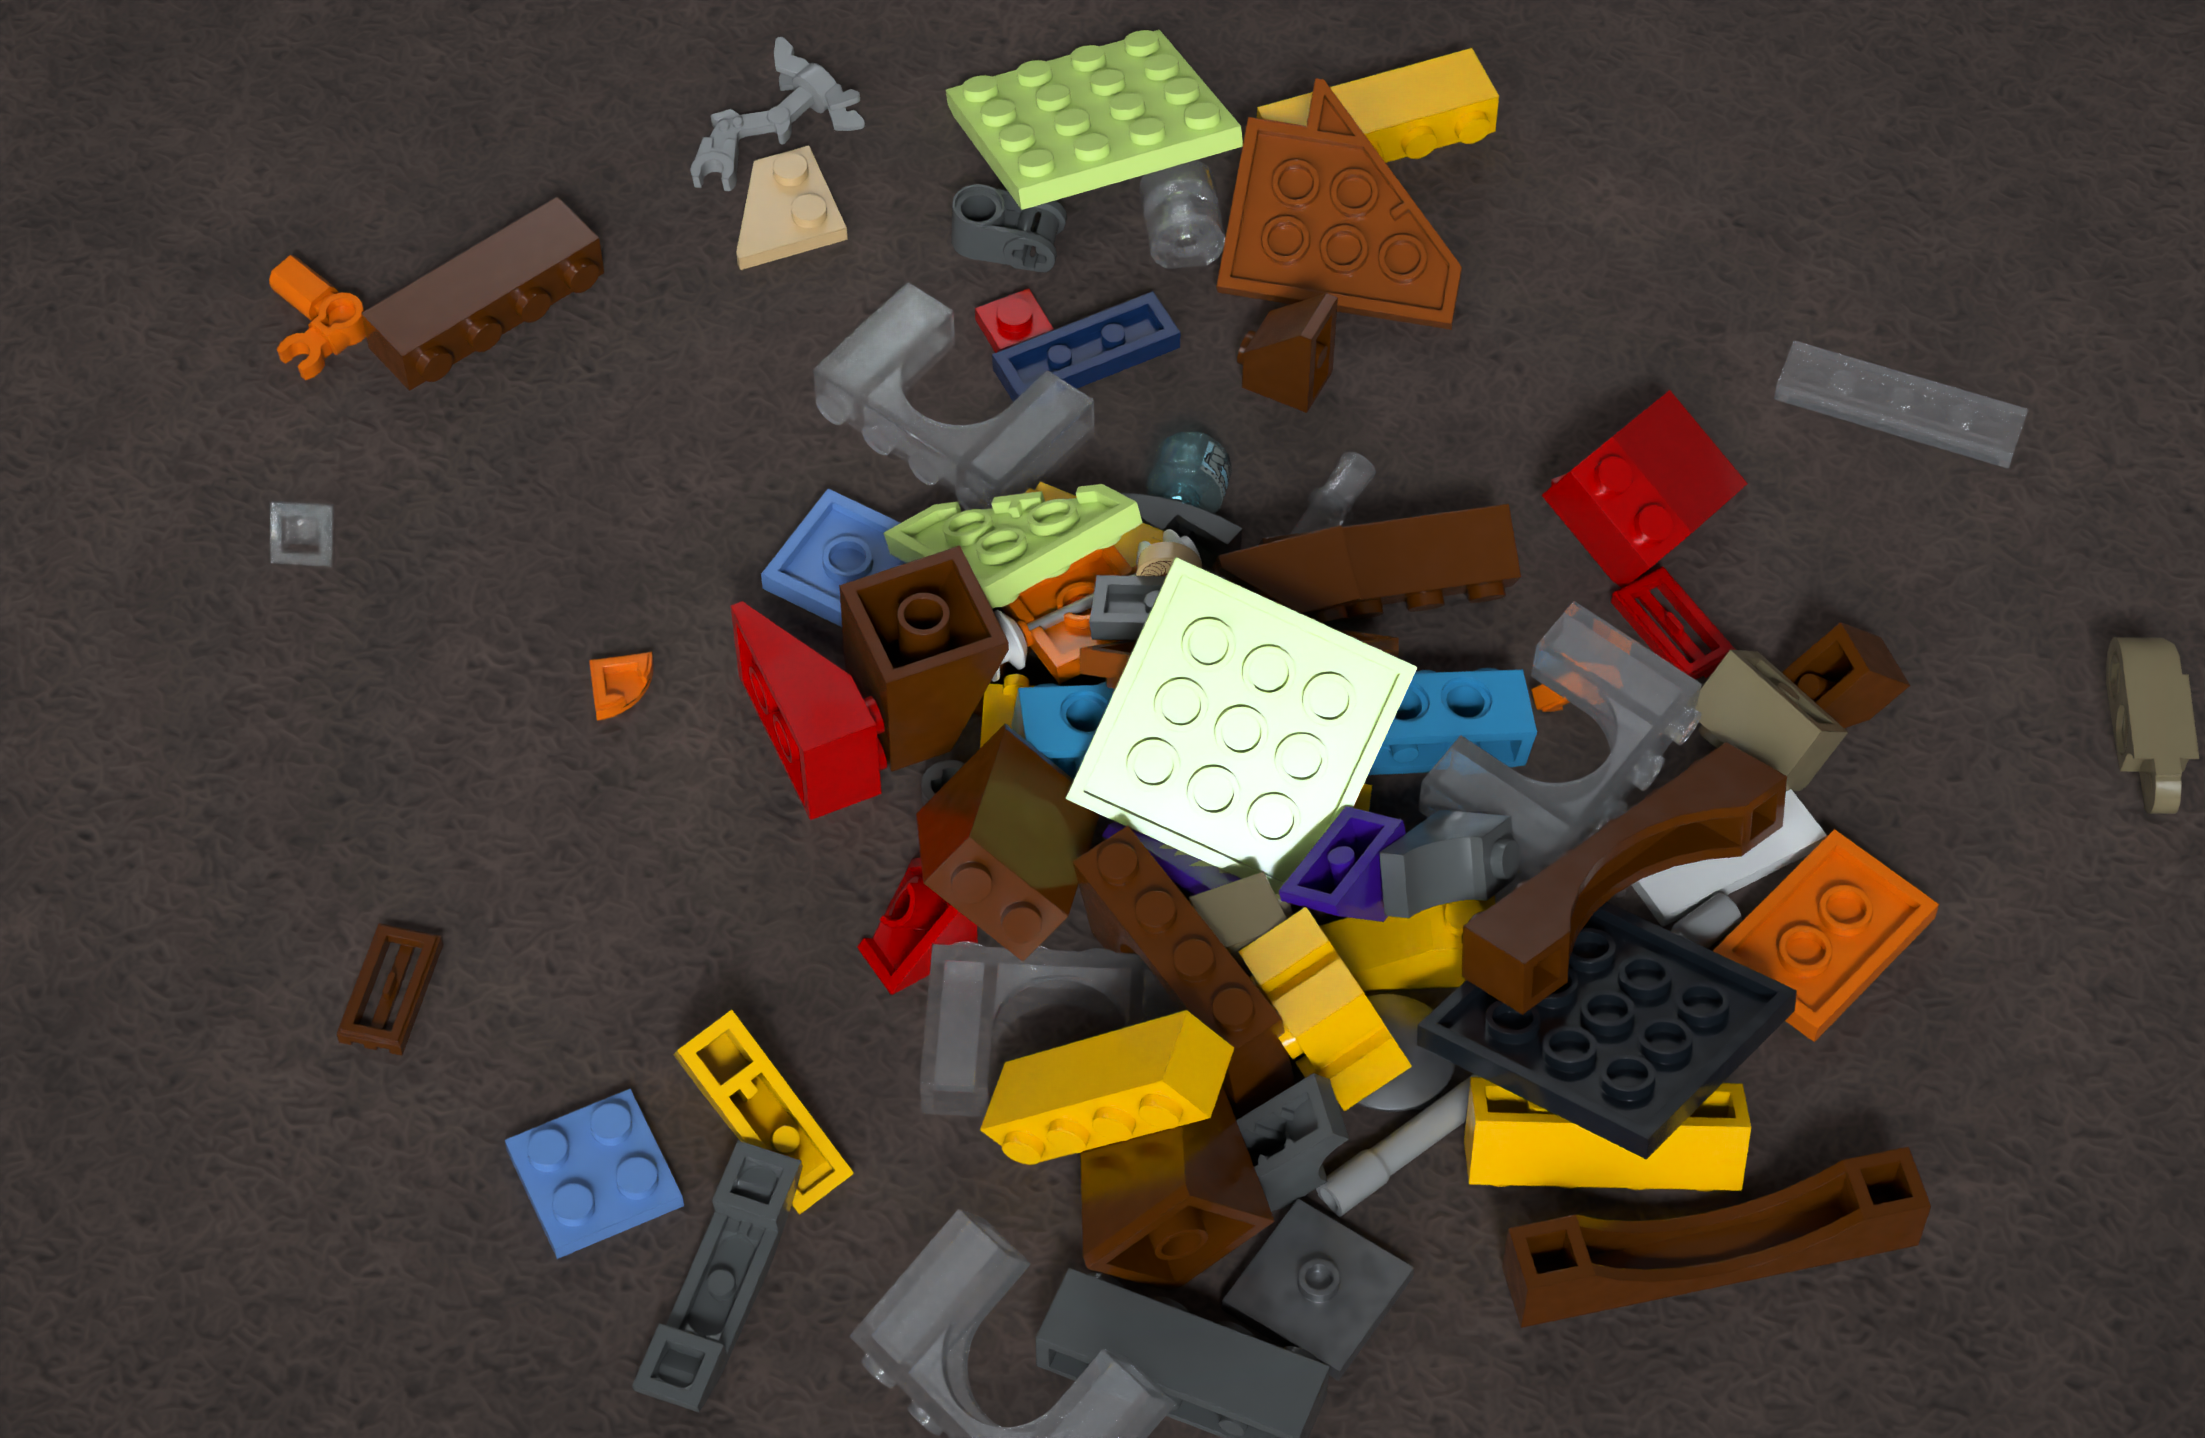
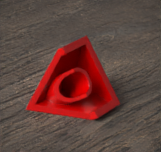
M912 858L884 915L879 919L880 923L873 937L864 938L857 946L890 995H893L977 950V925L923 883L921 858Z

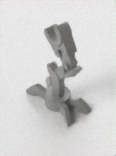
M777 37L774 47L776 71L780 72V91H794L778 106L771 108L769 111L739 115L734 110L728 109L712 114L711 121L714 129L710 137H703L690 169L694 187L701 188L707 174L720 172L722 173L721 179L724 191H731L737 182L739 140L747 136L775 132L777 133L779 143L785 144L791 136L792 123L808 108H812L817 113H823L828 109L833 128L836 131H851L864 128L865 121L856 110L846 111V107L860 101V93L853 89L843 92L841 85L837 84L834 78L822 66L816 63L809 64L806 59L794 56L793 46L785 38Z

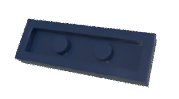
M1152 291L992 354L993 371L1017 409L1022 411L1180 348L1181 332Z

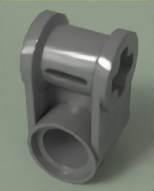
M983 184L969 185L959 190L953 198L951 244L956 252L970 259L1007 264L1018 269L1045 273L1052 269L1055 264L1057 252L1054 242L1056 235L1064 230L1067 213L1064 207L1056 200L1021 210L1008 191L995 189ZM1037 212L1041 213L1039 223L1035 222ZM1032 246L1036 247L1034 257L1030 256Z

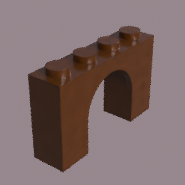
M1129 826L1124 827L1072 861L1091 932L1125 976L1129 979L1149 967L1179 1012L1189 1011L1234 1047L1222 1085L1237 1120L1295 1085L1290 1056L1278 1039L1285 1033L1282 1018Z

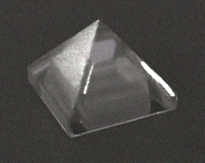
M270 502V563L332 567L334 559V504ZM290 544L318 545L319 550L290 549L287 547Z

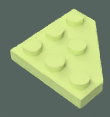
M1104 484L1078 487L1076 491L1077 498L1053 499L1045 502L1042 491L994 497L991 503L992 508L971 509L961 512L959 502L934 504L885 531L884 536L890 554L905 563L960 546L993 609L1012 603L1021 592L1042 580L1065 573L1072 563L1093 551L1116 544L1123 534L1138 527L1143 522L1136 501Z

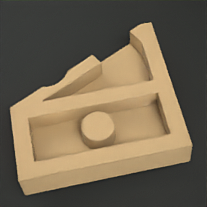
M809 145L754 161L736 251L737 264L740 270L848 240L847 227Z

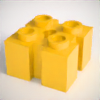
M1304 907L1238 951L1253 974L1249 978L1282 1018L1285 1033L1278 1039L1292 1059H1295L1302 1053L1306 1054L1295 1062L1305 1078L1315 1073L1330 1079L1336 1100L1344 1111L1412 1067L1307 907Z

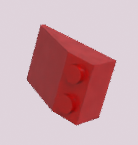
M1669 390L1541 496L1608 577L1619 587L1623 588L1660 561L1748 483L1671 390Z
M743 601L731 605L739 678L809 819L813 820L882 794L880 771L887 769V760L877 735L885 732V727L874 698L872 696L862 698L850 674Z

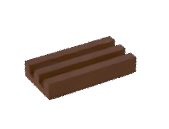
M381 923L378 924L337 1031L339 1043L352 1045L353 1042L364 1045V1048L377 1050L378 1047L389 1049V1052L392 1054L403 1056L444 945L442 936ZM390 943L401 944L384 985L383 993L370 1027L359 1025ZM416 947L422 948L391 1031H387L385 1028Z

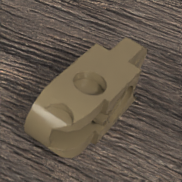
M2113 637L2107 652L2106 686L2119 769L2124 772H2139L2145 810L2148 814H2176L2181 801L2182 772H2184L2189 759H2199L2189 674H2182L2178 650L2174 643L2164 638Z

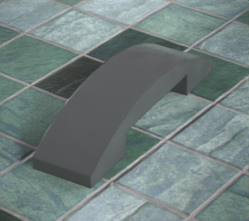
M739 1140L737 1141L712 1199L715 1209L714 1215L667 1324H658L632 1387L634 1391L700 1412L726 1367L770 1269L803 1167L801 1160Z

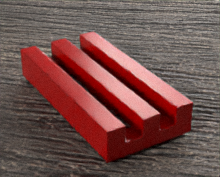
M1663 566L1612 593L1611 603L1685 689L1695 684L1696 679L1703 675L1705 678L1710 676L1729 650H1736ZM1657 587L1712 652L1705 655L1684 632L1682 623L1672 612H1667L1651 594L1650 590ZM1635 598L1639 600V602L1653 616V618L1666 631V633L1679 646V648L1692 661V663L1688 662V660L1682 655V653L1675 647V645L1669 640V638L1662 632V630L1656 625V623L1650 618V616L1637 603Z

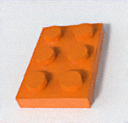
M1834 829L1713 952L1797 990L1795 1011L1785 1021L1815 1042L1935 919L1939 904Z

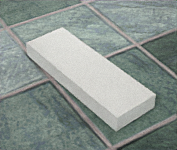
M1792 789L1786 791L1783 827L1743 856L1708 859L1675 866L1642 878L1631 886L1660 925L1664 927L1688 915L1717 893L1728 895L1809 855L1827 835Z

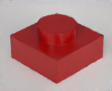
M1029 288L975 308V320L995 353L1054 330Z

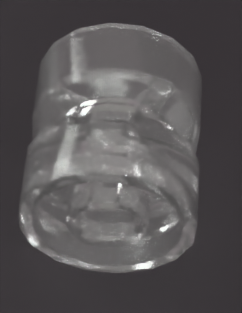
M1194 160L1145 174L1140 181V197L1144 218L1146 219L1150 254L1154 261L1166 269L1209 265L1220 257L1224 249L1226 237L1221 212L1218 209L1215 178L1210 168L1202 162Z

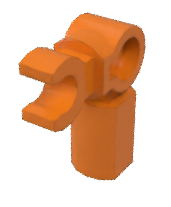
M293 255L288 256L271 271L269 284L272 290L311 321L308 324L309 329L305 333H295L287 336L276 349L280 360L285 364L297 355H309L297 366L303 379L308 380L318 375L325 366V358L332 353L338 355L348 346L355 345L366 337L361 315L365 310L357 296L351 293H339L332 284Z

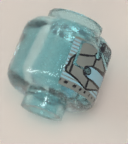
M1179 432L1170 435L1157 448L1146 481L1147 494L1183 502L1215 514L1221 508L1232 473L1230 456L1220 443L1206 434L1200 432Z

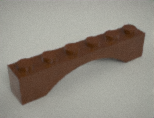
M1727 742L1703 759L1695 760L1683 773L1663 787L1652 790L1644 800L1620 817L1609 820L1600 831L1574 849L1565 851L1557 861L1530 880H1524L1519 883L1510 894L1490 908L1476 913L1463 926L1462 977L1523 1015L1568 982L1569 958L1578 934L1593 913L1616 893L1642 878L1675 866L1708 859L1741 857L1783 827L1787 776Z
M1908 1146L1844 1159L1820 1173L1778 1192L1743 1204L1703 1214L1645 1221L1603 1220L1575 1214L1508 1228L1502 1268L1520 1326L1523 1328L1918 1246L1931 1204Z

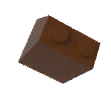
M960 546L839 585L845 672L852 676L862 698L872 696L878 705L883 718L885 732L878 734L877 737L883 747L891 772L951 752L1009 650V642Z
M1004 724L916 813L923 883L1023 962L1069 916L1078 887V880L1072 861L1089 851L1100 814L1067 800L1066 796L1073 778L1007 724Z
M1223 1085L1209 1119L1089 1149L1080 1153L1083 1258L1087 1269L1169 1291L1182 1287L1275 1221Z

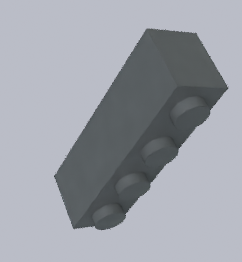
M1068 1268L1036 1336V1366L1222 1438H1309L1328 1392L1330 1366L1320 1363L1307 1350L1296 1346L1280 1348L1254 1338L1253 1334L1241 1325L1229 1321L1214 1323L1190 1314L1182 1304L1166 1297L1148 1298L1125 1289L1115 1278L1098 1272H1092L1087 1275Z

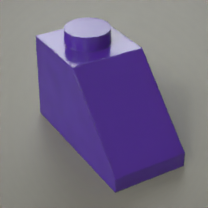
M1346 806L1280 888L1279 895L1281 901L1336 916L1384 922L1388 916H1385L1380 852L1406 834L1403 820Z

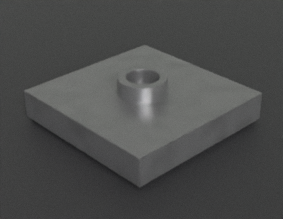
M1297 1199L1222 1300V1310L1282 1347L1296 1346L1312 1353L1320 1363L1330 1366L1329 1375L1339 1381L1412 1280L1414 1267L1302 1200Z

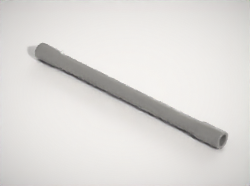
M1717 893L1675 923L1671 932L1708 949L1732 932L1742 922V916L1736 904L1727 895ZM1472 1074L1470 1077H1480V1076H1478V1075H1476V1074ZM1470 1077L1375 1146L1360 1151L1327 1175L1328 1182L1316 1188L1318 1196L1338 1217H1341L1384 1186L1391 1175L1466 1122Z

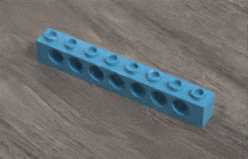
M1481 668L1475 671L1438 673L1432 670L1416 671L1368 775L1480 771L1525 766L1537 735V729L1523 669L1498 670L1495 668ZM1106 682L1098 685L1058 686L1056 684H1041L1035 687L1018 688L1011 727L1074 779L1114 689L1108 688Z

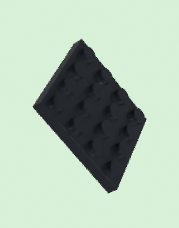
M1606 902L1593 913L1577 936L1569 958L1568 982L1522 1015L1466 980L1418 1024L1417 1045L1647 1160L1795 1011L1797 990Z

